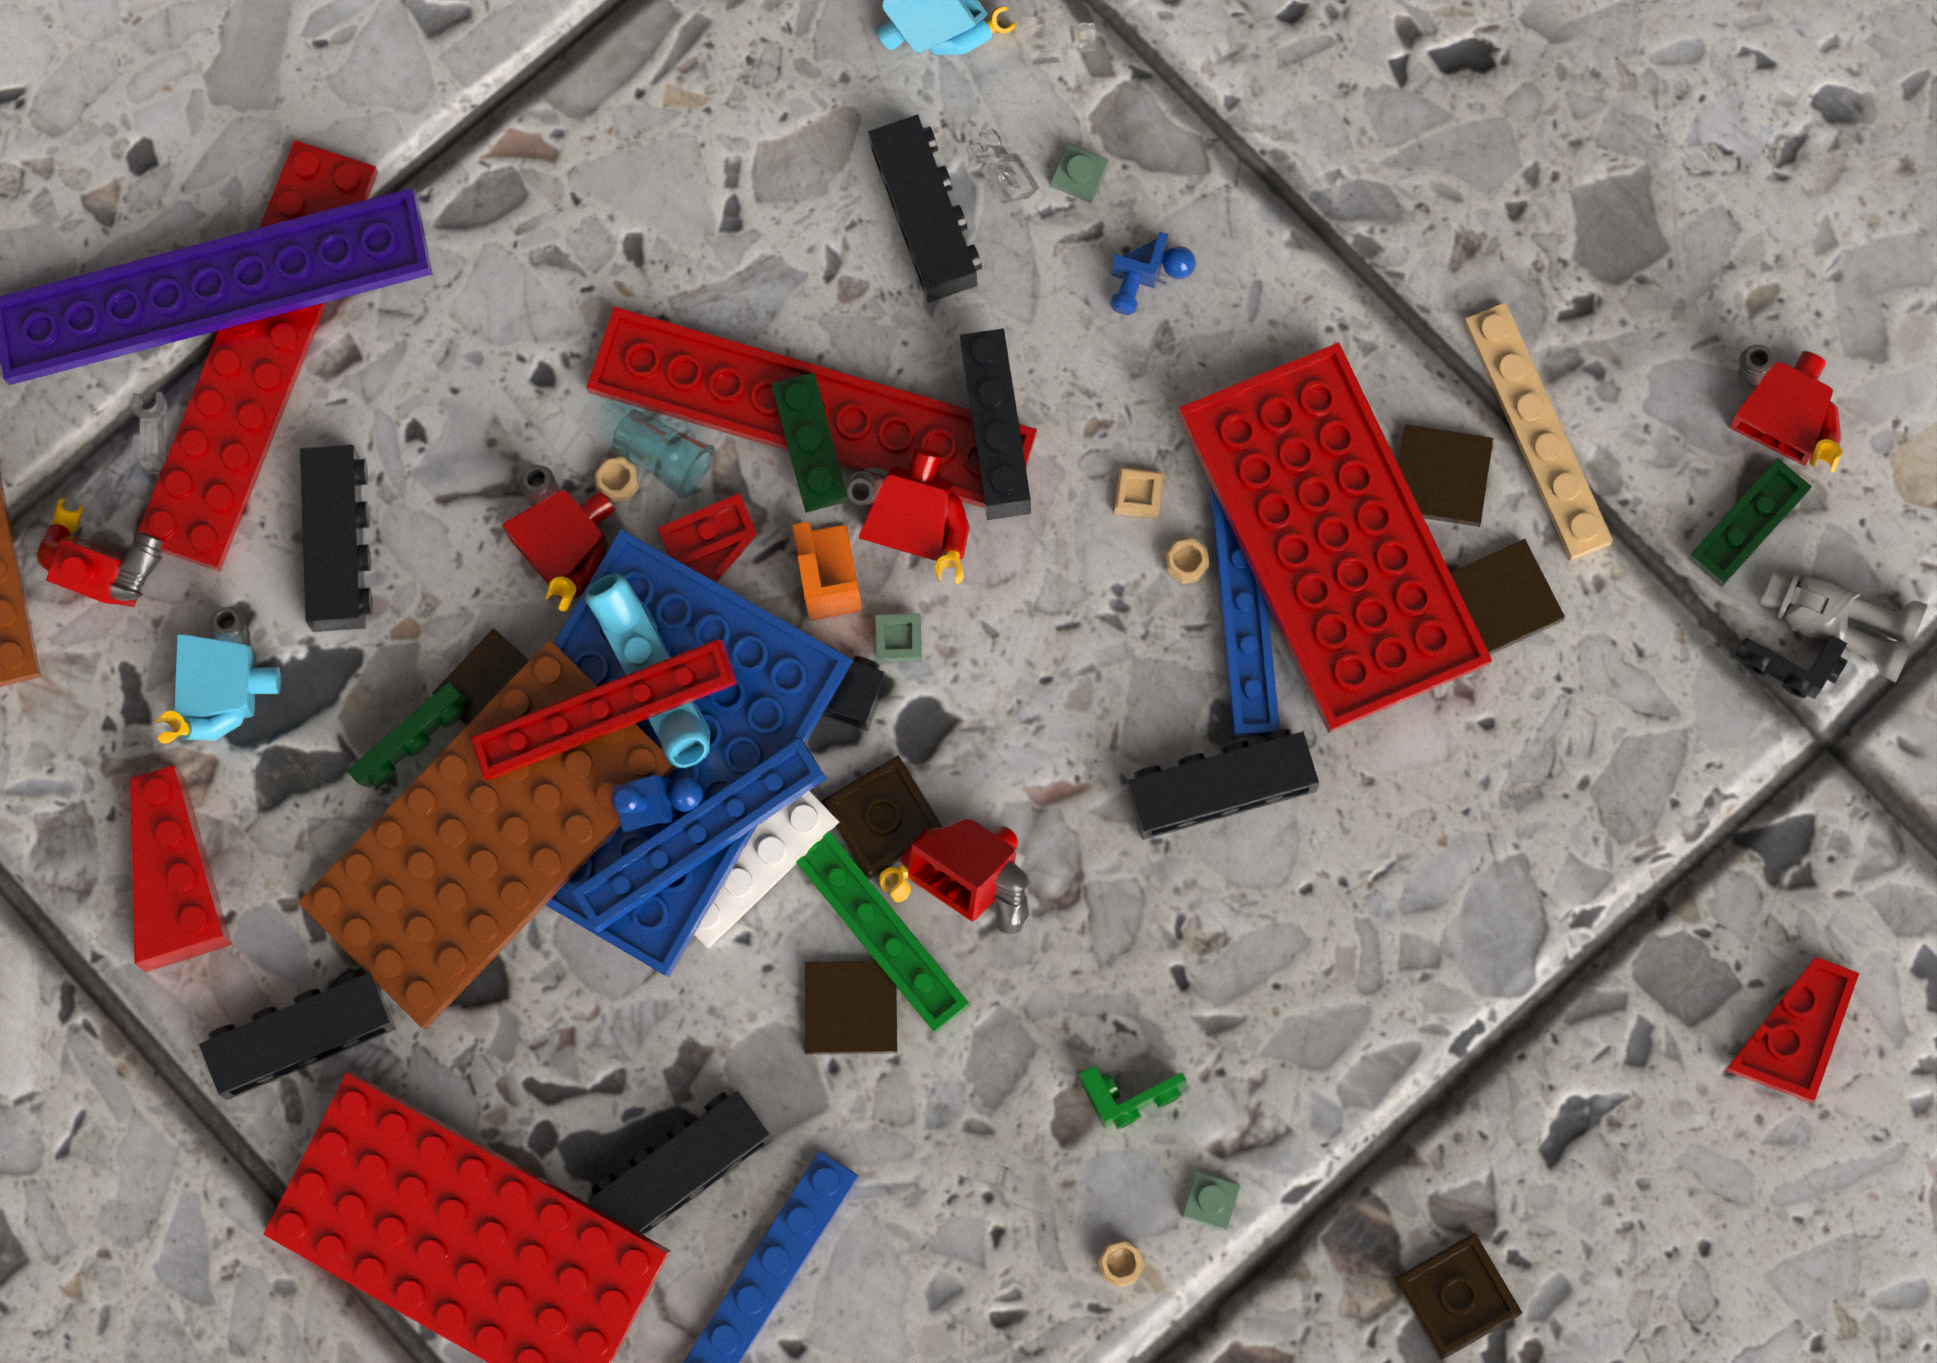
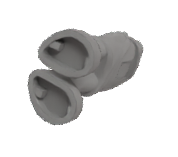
M1773 572L1761 600V605L1778 611L1777 618L1784 619L1793 631H1797L1805 637L1820 638L1828 641L1830 636L1833 635L1848 643L1846 648L1874 662L1884 678L1896 683L1926 612L1927 604L1911 601L1897 611L1885 609L1859 598L1860 593L1846 590L1821 579L1802 576L1799 581L1800 576L1796 574L1791 579ZM1848 618L1874 628L1897 641L1882 640L1848 626Z

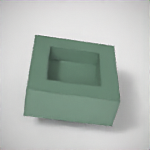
M1068 143L1051 181V187L1092 203L1109 166V159Z
M920 613L875 615L877 663L922 661Z
M1196 1171L1182 1218L1227 1231L1241 1185Z

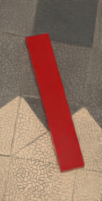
M717 639L470 736L483 779L490 781L736 685L737 681L724 641Z

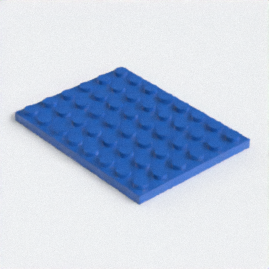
M620 529L554 642L598 686L626 675L600 623L585 601L589 586L599 578L609 574L625 576L639 600L648 608L658 627L656 630L670 657L717 639L724 641L737 684L693 701L699 707L708 724L711 734L710 751L707 757L697 765L688 768H676L667 777V779L672 780V785L682 778H691L697 781L703 789L702 803L798 738L806 743L853 663V660L622 529ZM649 719L638 722L637 724L662 748ZM678 810L680 818L689 813ZM656 823L628 832H623L620 826L549 900L546 906L661 974L670 977L756 827L601 932H598L589 922L571 891L669 825Z

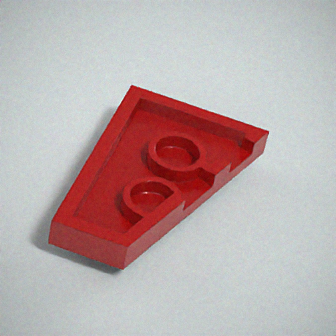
M1815 957L1725 1071L1813 1103L1816 1100L1859 973Z

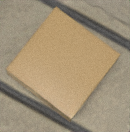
M1120 467L1114 514L1159 519L1164 472Z

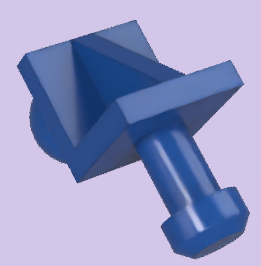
M1159 232L1157 239L1123 256L1115 254L1112 262V276L1123 280L1118 294L1112 296L1110 305L1113 310L1122 315L1135 313L1138 305L1135 297L1139 285L1154 288L1162 264L1165 272L1172 278L1184 279L1190 276L1196 266V259L1192 251L1184 246H1175L1166 252L1168 234Z
M653 775L613 787L612 804L619 813L622 831L628 832L656 823L671 825L680 819L678 810L690 812L702 803L704 794L701 785L694 779L682 778L672 785V780Z

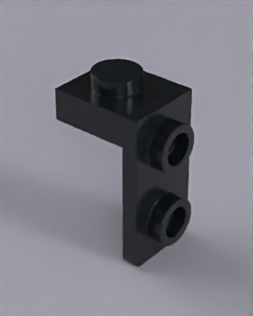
M1831 635L1810 672L1749 638L1744 639L1736 656L1743 659V666L1753 673L1761 676H1766L1768 673L1782 681V687L1789 693L1800 698L1809 696L1815 699L1827 680L1835 684L1848 660L1841 657L1848 643Z

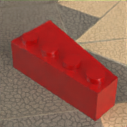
M172 765L131 778L134 964L146 973L231 946L232 942L184 776Z

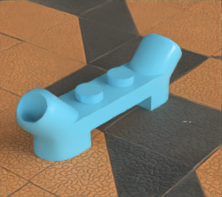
M609 574L599 578L589 586L585 601L600 623L626 675L671 658L656 630L658 627L648 608L639 600L625 576ZM693 701L649 718L662 745L665 758L671 765L677 768H688L697 765L707 757L710 751L711 734L699 707Z

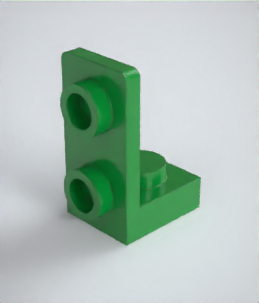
M1096 1065L1079 1073V1081L1104 1129L1115 1124L1117 1130L1122 1129L1142 1117L1139 1110L1153 1103H1156L1158 1108H1162L1183 1096L1180 1089L1185 1087L1187 1082L1183 1072L1117 1106L1114 1100L1121 1096L1108 1072L1101 1075Z

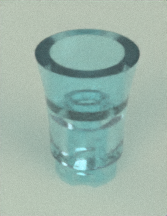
M636 409L631 410L621 419L615 429L612 446L623 452L627 459L641 466L664 483L680 499L687 498L697 489L706 476L715 454L713 445L681 433L650 415L645 416Z

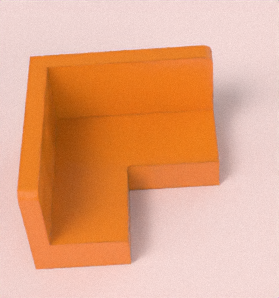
M810 521L792 524L809 620L813 621L863 612L847 526L840 525L812 530Z

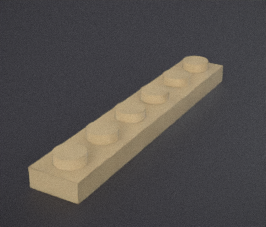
M1505 302L1465 318V328L1569 560L1572 561L1611 545L1613 542L1611 534L1507 303Z

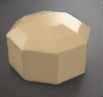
M623 457L605 459L595 471L597 491L600 490L611 503L629 501L639 488L636 467Z
M1194 538L1176 540L1166 552L1165 559L1168 575L1181 584L1199 582L1209 569L1207 547Z
M1126 1240L1107 1244L1098 1260L1103 1279L1118 1288L1136 1283L1145 1266L1140 1248Z

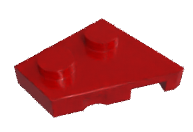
M740 493L657 528L670 557L716 583L757 537V532Z

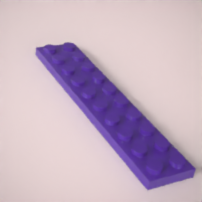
M413 188L0 296V361L3 379L9 385L433 275L417 194Z

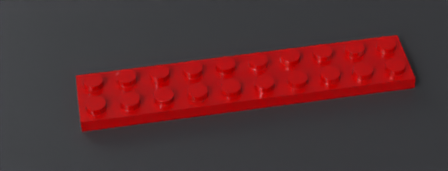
M294 140L259 228L368 200L378 175L376 166ZM326 303L222 329L217 332L137 533L143 532L163 540L161 547L163 553L219 572L221 571Z
M613 308L586 387L588 393L789 451L771 383L815 372L839 466L858 472L868 468H878L889 472L894 466L909 470L916 448L930 450L941 456L935 477L953 483L954 494L962 502L985 508L970 409L621 308ZM1019 424L1025 466L1027 468L1037 437V429Z

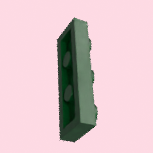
M815 372L771 383L805 513L849 502Z
M1777 458L1693 550L1688 559L1719 586L1723 587L1807 495L1812 486Z
M449 681L347 770L348 773L359 785L368 788L373 785L376 787L383 785L396 774L397 769L395 766L407 755L409 757L418 755L431 743L429 736L440 726L447 728L465 713L463 706L471 700L470 697L459 685Z

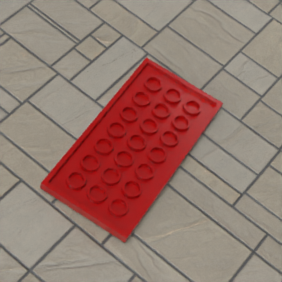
M1339 342L1178 408L1177 415L1328 733L1486 667L1492 662L1491 656Z
M353 1071L345 1074L263 1233L266 1237L488 1363H612L671 1252L668 1248Z

